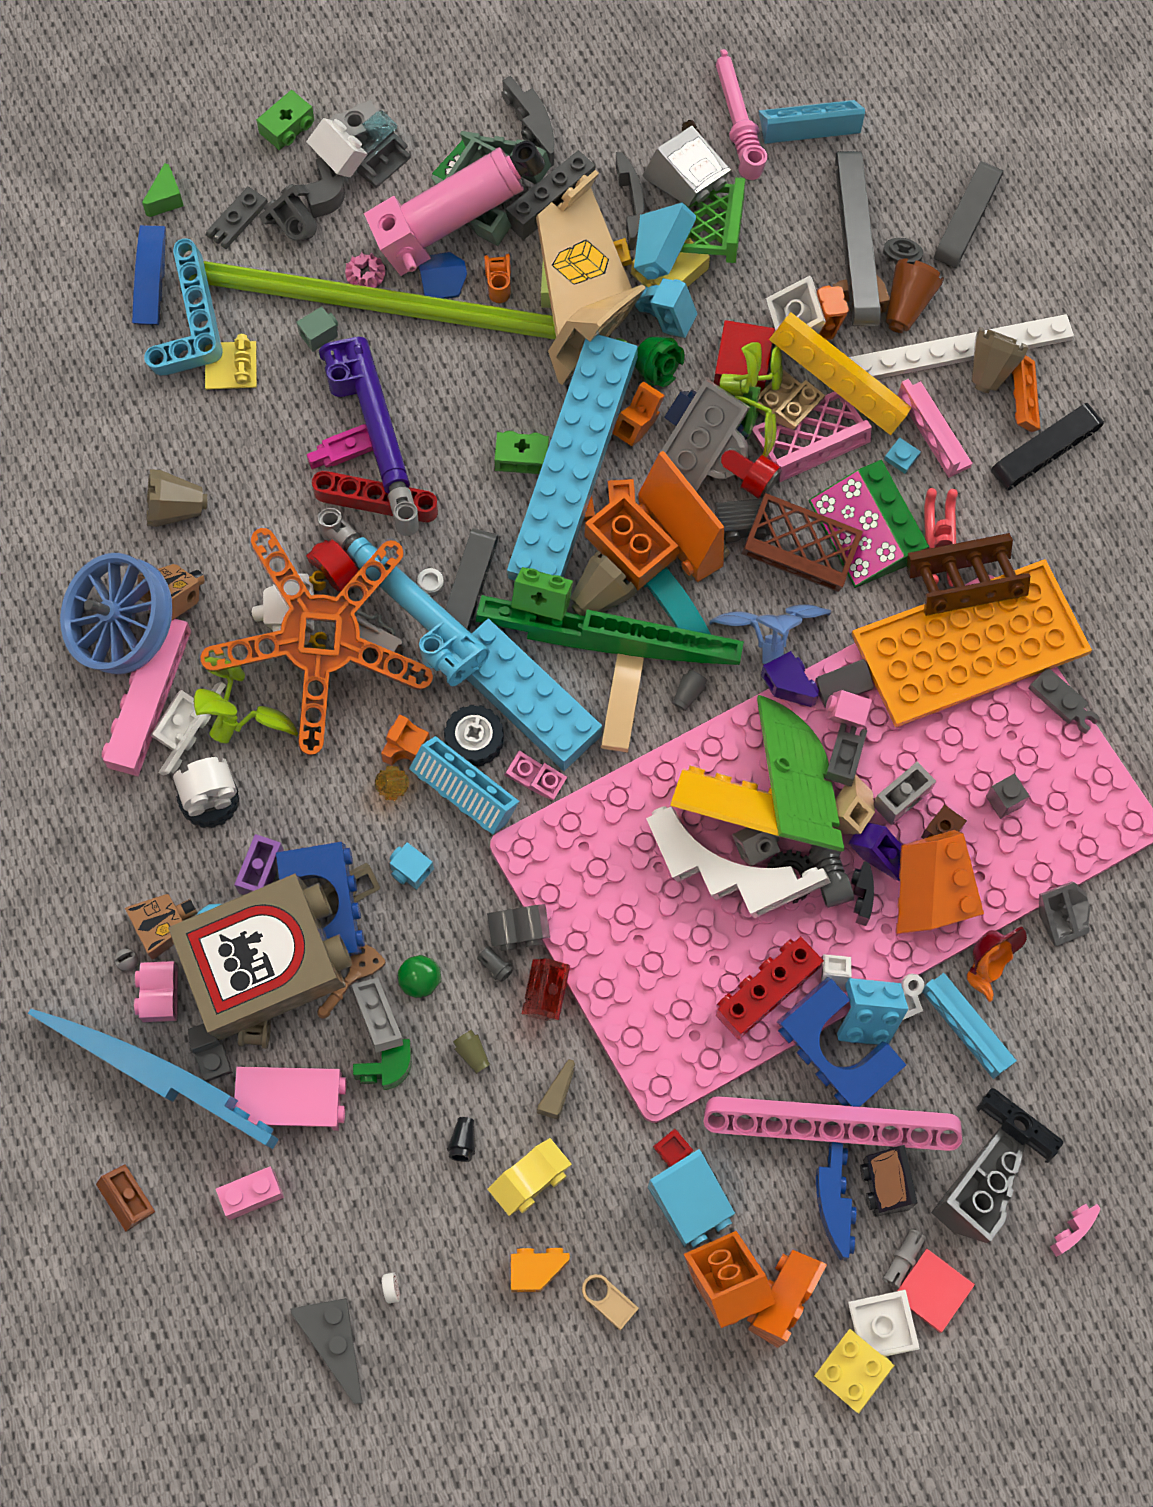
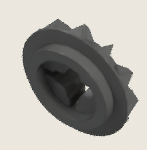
M893 238L884 244L883 254L887 256V260L894 261L895 265L899 259L903 258L908 259L907 263L914 264L916 260L921 261L923 249L910 239Z

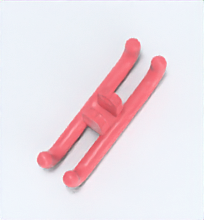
M934 488L927 490L924 517L925 540L929 545V549L956 544L955 509L958 496L956 489L948 491L945 503V519L938 521L936 525L935 500L937 491ZM947 573V582L950 587L954 588L950 580V577ZM932 574L936 584H938L939 577L936 574Z

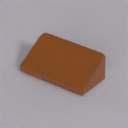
M126 1164L101 1176L96 1183V1186L125 1232L155 1213L154 1208Z

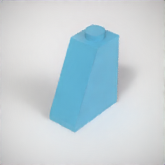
M684 203L640 215L634 268L647 280L668 275L696 220V215Z

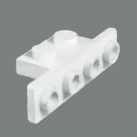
M219 682L214 685L211 691L218 693L224 698L225 693L223 689L226 684ZM182 690L177 693L150 735L172 750L158 772L163 776L170 772L174 773L182 763L180 756L184 750L188 751L197 739L194 734L199 727L202 729L211 717L210 714L196 715L193 697Z

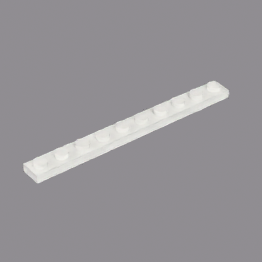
M1067 314L989 329L1016 339V344L1019 347L1021 343L1026 344L1028 349L1071 341L1074 337ZM977 332L849 358L875 379L970 361L974 357L975 336Z

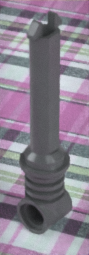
M811 844L812 847L808 856L809 863L813 862L814 867H817L818 870L823 868L831 882L820 888L826 907L829 908L853 901L852 886L848 875L844 873L845 870L840 860L841 852Z

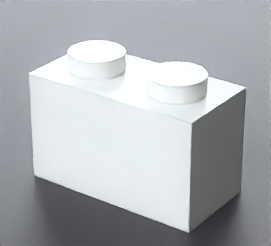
M323 118L306 142L336 174L351 178L367 156V153L361 148L362 143L345 131L347 127L337 119L332 121Z

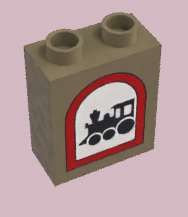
M295 873L168 927L207 1033L222 1040L346 987L340 971L352 966V961L340 934L329 939L326 937L320 919L331 915L332 911L319 883L307 887Z

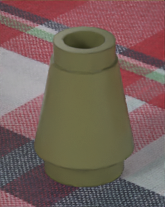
M472 1029L453 1041L456 1046L454 1050L474 1069L476 1074L490 1065L479 1035H475Z

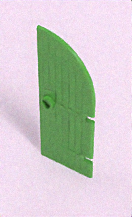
M758 695L757 703L778 835L840 852L844 851L841 830L833 828V826L839 827L840 822L833 784L830 781L824 780L829 763L822 743L814 731L793 711L772 699Z

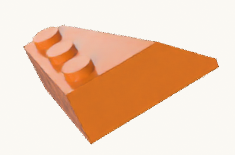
M792 1250L788 1256L783 1253L775 1267L779 1271L774 1281L768 1280L776 1304L762 1312L748 1316L747 1321L751 1323L748 1330L777 1348L785 1344L791 1335V1332L788 1330L793 1328L799 1320L804 1309L802 1304L808 1301L827 1265L795 1250Z

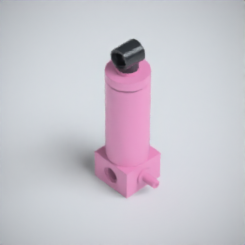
M531 141L518 143L513 149L511 156H506L501 147L403 205L399 203L395 196H392L365 212L364 215L379 249L399 275L402 276L407 272L415 271L419 265L431 259L426 247L522 192L524 188L519 179L523 175L534 177L541 173L544 169L545 161L535 144Z

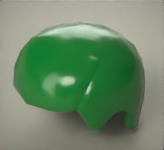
M424 955L409 957L398 970L399 987L405 994L414 998L431 995L441 983L440 966L434 959Z

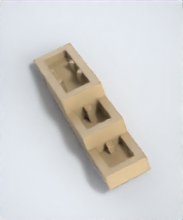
M617 655L601 745L602 749L628 753L644 657Z

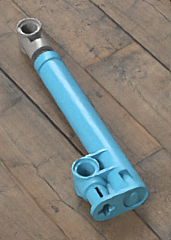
M326 508L319 513L318 522L323 539L328 542L333 539L347 552L354 564L361 569L378 549L366 538H360V535L342 519L339 510ZM385 556L380 563L384 566L389 559ZM397 566L380 584L379 587L429 631L419 642L422 662L428 668L441 671L447 677V683L450 686L458 685L486 662L490 654L489 649ZM370 567L366 570L365 574L373 581L380 579L378 569Z

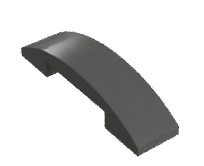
M616 152L615 166L618 185H629L633 216L626 217V234L629 250H634L637 245L640 215L643 214L644 210L643 191L639 177L630 161L622 152Z

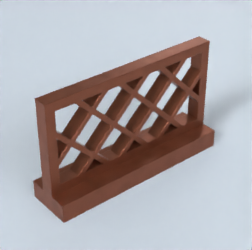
M765 493L741 554L839 592L845 584L848 570L863 531ZM767 502L778 505L782 515L769 520L765 512ZM794 513L801 514L806 524L793 529L788 516ZM763 516L765 522L760 523V520ZM784 518L789 532L776 536L771 523ZM821 522L827 525L831 534L818 539L812 526ZM767 525L772 539L765 542L755 539L754 536L757 529ZM808 528L814 541L801 546L795 533ZM843 532L855 536L852 545L842 548L837 537L838 534ZM791 535L797 548L788 552L782 549L779 540ZM832 537L838 551L826 556L820 542ZM816 544L822 558L811 561L806 558L803 549ZM850 550L848 556L846 557L844 552ZM840 554L844 562L842 572L832 569L827 559Z

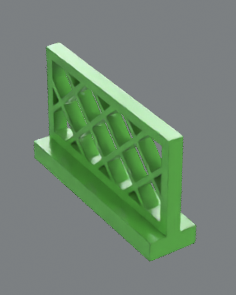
M735 177V184H725L718 191L712 190L706 198L714 201L709 205L696 201L687 206L691 208L696 205L700 208V210L694 212L696 215L695 223L698 226L692 228L686 240L692 238L695 243H684L680 252L725 255L726 263H736L745 195V178ZM719 192L729 193L728 195L722 198L716 195ZM719 207L725 210L720 214L713 211ZM705 214L709 215L711 219L705 222L700 218ZM719 223L722 226L721 229L716 231L711 227ZM705 230L709 235L704 238L700 237L698 233ZM716 239L722 246L710 245L709 243Z

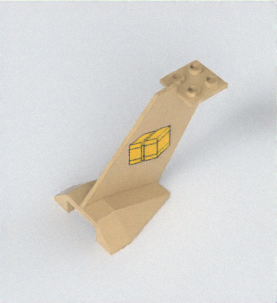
M596 170L588 177L583 175L576 183V188L570 187L561 198L564 201L563 203L556 206L551 202L536 217L556 339L548 352L557 380L561 385L574 374L585 338L591 342L598 334L609 337L629 315L646 289L643 285L634 288L630 285L591 189L599 174Z

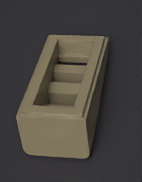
M569 1059L564 1064L538 1104V1114L557 1120L560 1118L575 1070L574 1060Z

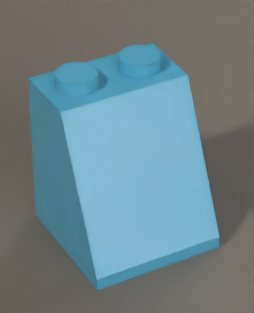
M700 1149L650 1179L647 1188L684 1247L691 1243L694 1248L708 1239L705 1234L715 1228L717 1232H720L732 1224L730 1218L734 1216L735 1212Z

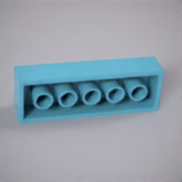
M488 618L471 634L489 649V657L480 668L466 679L562 771H565L602 736V725Z

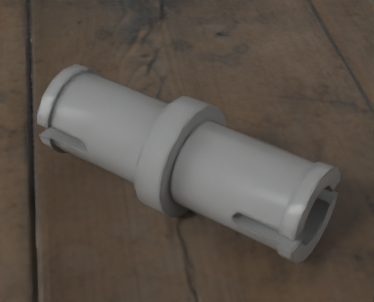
M915 1229L909 1230L900 1249L895 1250L893 1254L894 1260L882 1278L885 1283L889 1281V1285L893 1288L899 1289L909 1268L914 1267L916 1263L915 1257L927 1239L923 1234L918 1236L920 1232Z

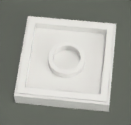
M906 1290L848 1302L855 1333L881 1355L886 1357L920 1349Z

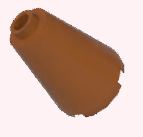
M903 258L899 259L895 266L886 323L889 325V329L896 333L910 330L944 281V277L939 278L940 272L921 261L916 260L914 264L907 263L908 259Z

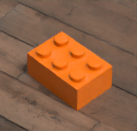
M625 491L585 523L584 536L602 555H605L625 574L626 579L633 583L637 591L677 558L678 545Z
M737 1231L684 1254L692 1280L721 1328L733 1325L745 1317L762 1312L776 1304L766 1274Z

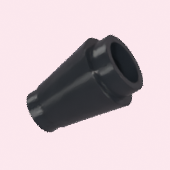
M459 1117L457 1119L447 1147L450 1159L459 1162H469L472 1159V1155H475V1131L472 1118Z

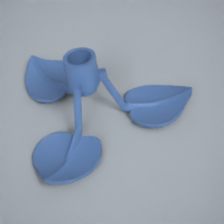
M794 605L786 608V613L790 615L757 616L747 612H728L710 620V625L719 623L729 626H753L758 638V647L762 648V663L766 664L784 655V647H786L789 631L801 624L802 618H812L824 614L830 615L831 610L814 605ZM758 622L773 629V634L765 636V640H763Z

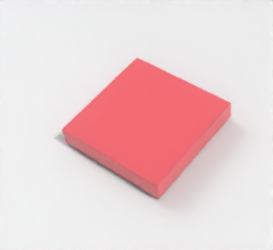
M925 1249L897 1291L906 1290L910 1310L938 1332L942 1333L975 1284L930 1250Z

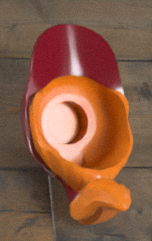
M1018 927L1006 935L990 930L977 941L973 948L974 964L967 973V980L973 988L986 996L988 1002H991L994 996L990 983L1001 976L1005 965L1013 959V954L1021 949L1027 940V934L1023 927Z

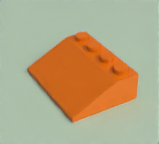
M664 451L660 452L638 493L639 506L678 545L677 557L681 561L683 570L688 576L692 575L699 582L724 565V526Z

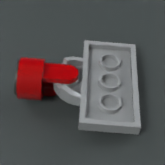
M705 379L661 452L664 451L697 493L708 475L717 479H726L736 475L743 480L741 484L742 489L758 499L763 498L764 494L769 493L782 472L781 466L763 454L755 463L748 459V445L744 436L737 428L750 407L708 379Z

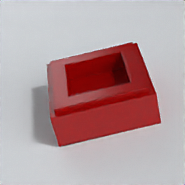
M673 1129L653 1146L654 1150L668 1167L673 1166L693 1152V1149L676 1129Z

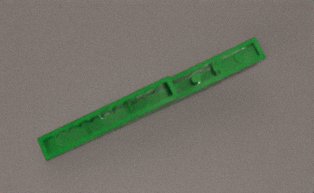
M484 595L481 596L476 614V622L484 623L489 618L496 626L528 632L527 639L591 651L662 660L740 665L744 641L592 610H586L585 616L566 612L561 621L512 608V601Z

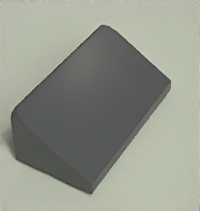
M865 659L823 674L815 679L819 689L818 695L825 708L829 696L833 695L834 692L843 690L859 695L874 689Z

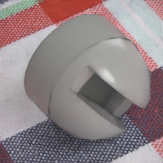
M122 949L115 956V964L119 970L130 972L136 968L138 957L133 950ZM130 954L132 955V957L123 960L121 963H119L120 959Z

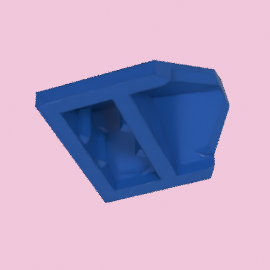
M451 252L430 255V260L418 266L424 296L443 299L460 296L467 277L464 260Z

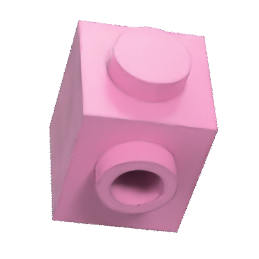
M843 690L834 692L833 695L829 696L826 703V711H828L826 719L845 723L850 727L855 726L859 728L865 726L872 700Z

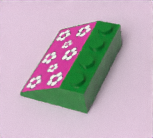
M882 460L854 471L809 499V503L815 513L863 531L847 573L854 588L907 567L908 553L929 549L928 543ZM820 522L826 535L831 534L827 525ZM847 532L837 535L842 548L852 545L855 538L854 535ZM829 538V541L832 547L834 548L835 552L838 551L833 538ZM850 550L844 552L846 557L848 556ZM839 554L837 556L844 567V562L842 560L841 555Z

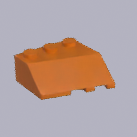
M952 830L901 845L897 934L932 930L984 914L964 833Z

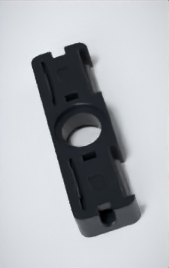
M991 1088L977 1106L978 1112L982 1110L1001 1125L1000 1129L1021 1145L1027 1144L1046 1159L1045 1163H1049L1063 1145V1140L995 1088ZM1014 1120L1022 1122L1026 1130L1018 1129Z

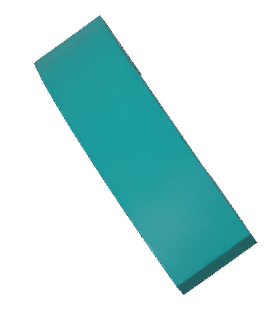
M667 567L644 585L653 594L676 628L711 635L697 608Z

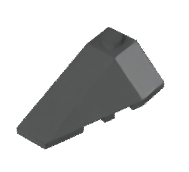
M999 1128L944 1194L931 1213L953 1233L990 1243L1006 1221V1209L1009 1199L1012 1198L1014 1190L1012 1186L1015 1174L1019 1171L1025 1144L1021 1145Z

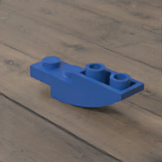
M829 1142L828 1167L819 1166L816 1170L817 1203L829 1242L839 1260L846 1261L849 1258V1254H854L855 1236H850L851 1224L855 1225L856 1207H852V1199L841 1198V1194L846 1192V1177H842V1165H847L848 1148H843V1143Z

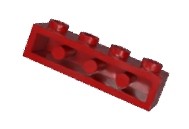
M801 936L795 942L792 939L788 940L779 949L781 952L779 956L774 960L772 957L766 959L759 966L761 971L754 978L751 975L747 976L738 985L740 988L738 992L733 996L728 993L717 1003L719 1008L717 1009L716 1016L738 1040L821 968L824 960Z

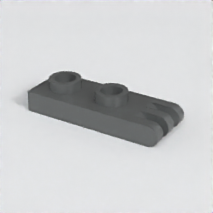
M247 186L206 232V236L210 239L214 236V242L219 244L222 241L221 246L227 249L264 209V206L268 203L267 198Z
M841 723L825 779L851 787L867 730L862 729L858 736L855 735L857 727L851 726L850 733L845 732L847 724Z

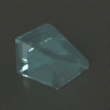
M382 110L377 111L362 123L370 137L376 141H382L398 127Z

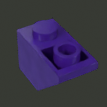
M790 651L763 665L761 676L774 697L809 707L816 705L819 689L812 679L809 680L806 676L804 664L799 657L795 658Z

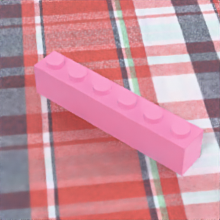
M178 619L172 620L167 637L157 654L147 664L131 672L128 694H124L121 699L120 709L122 710L119 718H115L112 723V737L102 750V758L107 768L139 776L153 738L150 735L159 722L191 634L188 622Z

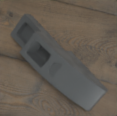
M510 75L502 80V97L507 105L511 104L515 108L516 115L522 122V138L525 141L533 142L535 146L545 150L552 167L554 165V135L546 108L533 88L524 92Z

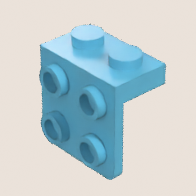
M849 978L845 987L850 999L851 1008L837 1032L838 1040L876 1045L883 1041L889 1044L909 1009L901 983Z

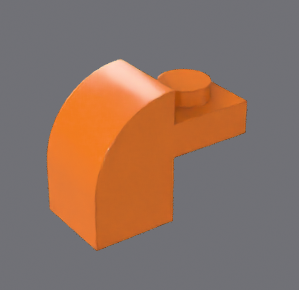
M642 382L638 386L630 406L620 412L612 434L630 446L635 445L655 423L660 414L658 409L665 395L647 383Z

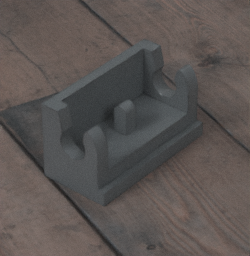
M389 129L365 150L367 156L357 168V173L375 188L379 187L411 158V155L405 150L408 145L392 129Z

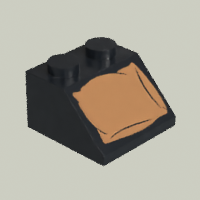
M905 1145L870 1154L863 1159L864 1164H860L861 1177L864 1182L868 1181L870 1192L866 1193L868 1208L869 1210H874L875 1217L909 1211L918 1203Z

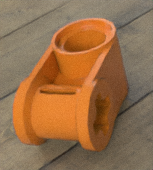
M505 254V257L493 258L484 255L489 298L495 303H504L510 298L511 294L510 255Z

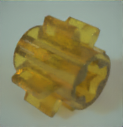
M386 766V770H380V773L375 778V788L379 795H384L385 800H397L398 796H404L409 786V780L405 771H399L398 766Z

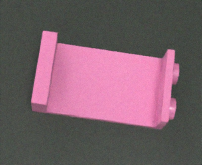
M236 1067L234 1098L238 1102L235 1106L250 1114L248 1120L255 1125L260 1120L268 1126L331 1127L333 1131H339V1123H344L345 1106H340L341 1095H346L347 1080L346 1077H342L340 1069Z

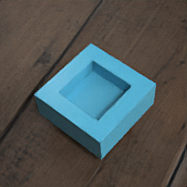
M899 438L885 455L884 460L905 474L919 457L921 451Z

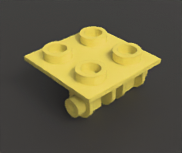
M239 334L234 342H221V358L214 363L205 365V390L257 388L256 341H250L247 335ZM213 344L207 345L205 352L209 351Z
M849 1329L815 1374V1377L859 1414L895 1365L854 1331Z

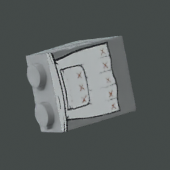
M690 126L656 149L642 176L686 206H690L696 201L701 203L712 190H720L727 183L726 177L731 169L697 130Z

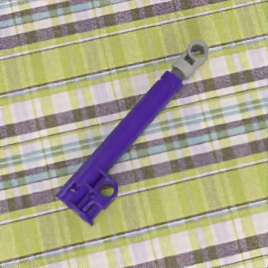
M359 336L324 344L319 349V356L326 364L325 373L331 394L337 397L357 394L383 487L388 494L396 530L401 535L411 536L419 529L418 511L409 489L410 482L369 343L366 338Z

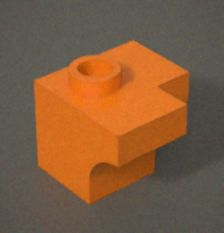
M399 714L394 725L391 726L387 733V743L381 752L383 762L393 766L396 761L401 759L413 761L421 745L430 740L429 732L417 727L408 718Z

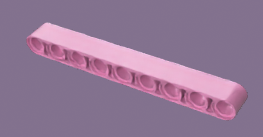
M713 1097L706 1103L703 1120L707 1130L720 1134L891 1147L905 1145V1148L944 1151L955 1150L962 1143L961 1121L957 1116L948 1113ZM713 1113H720V1114L723 1115V1116H721V1117H716V1116H714V1115H712V1114H713ZM742 1115H748V1116H750L751 1118H750V1119H744V1118H742V1117H740V1116H742ZM771 1117H776V1118H779L780 1120H779V1121H772V1120H770L769 1118H771ZM800 1119H805V1120H807V1121H809V1122H808V1123H800L798 1120H800ZM833 1121V1122H836V1123H838V1124H837V1125H829V1124H827V1122ZM857 1124H865V1125H867V1126L860 1128V1127H857L856 1125H857ZM887 1126H894V1127H896V1128H895V1129H892V1130H889V1129H886L885 1127H887ZM922 1128L925 1130L922 1132H917L914 1129ZM946 1130L954 1131L952 1134H945L943 1132Z

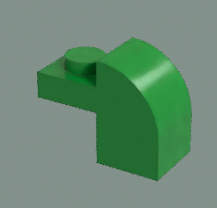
M403 1039L402 1046L382 1051V1063L353 1064L355 1080H360V1084H376L377 1079H382L384 1090L400 1085L407 1078L412 1065L410 1039Z

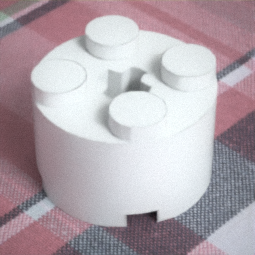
M217 757L201 759L188 764L186 772L181 773V770H178L174 774L173 779L184 810L188 811L189 816L200 815L206 809L213 807L216 809L226 808L231 805L230 799L237 793L227 761L224 758L222 762H219Z

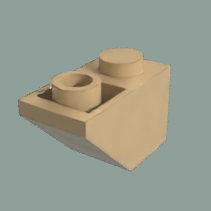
M855 775L852 786L845 785L835 799L840 826L835 828L841 830L842 834H861L875 813L873 791Z

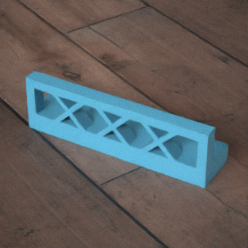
M942 973L935 980L932 979L924 986L922 993L993 1079L1017 1061L945 973Z

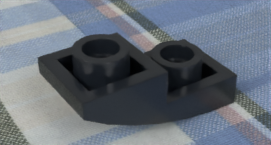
M864 861L860 869L855 868L851 884L855 885L853 894L861 896L857 898L853 913L858 914L855 923L866 926L870 920L873 907L874 881L870 863Z

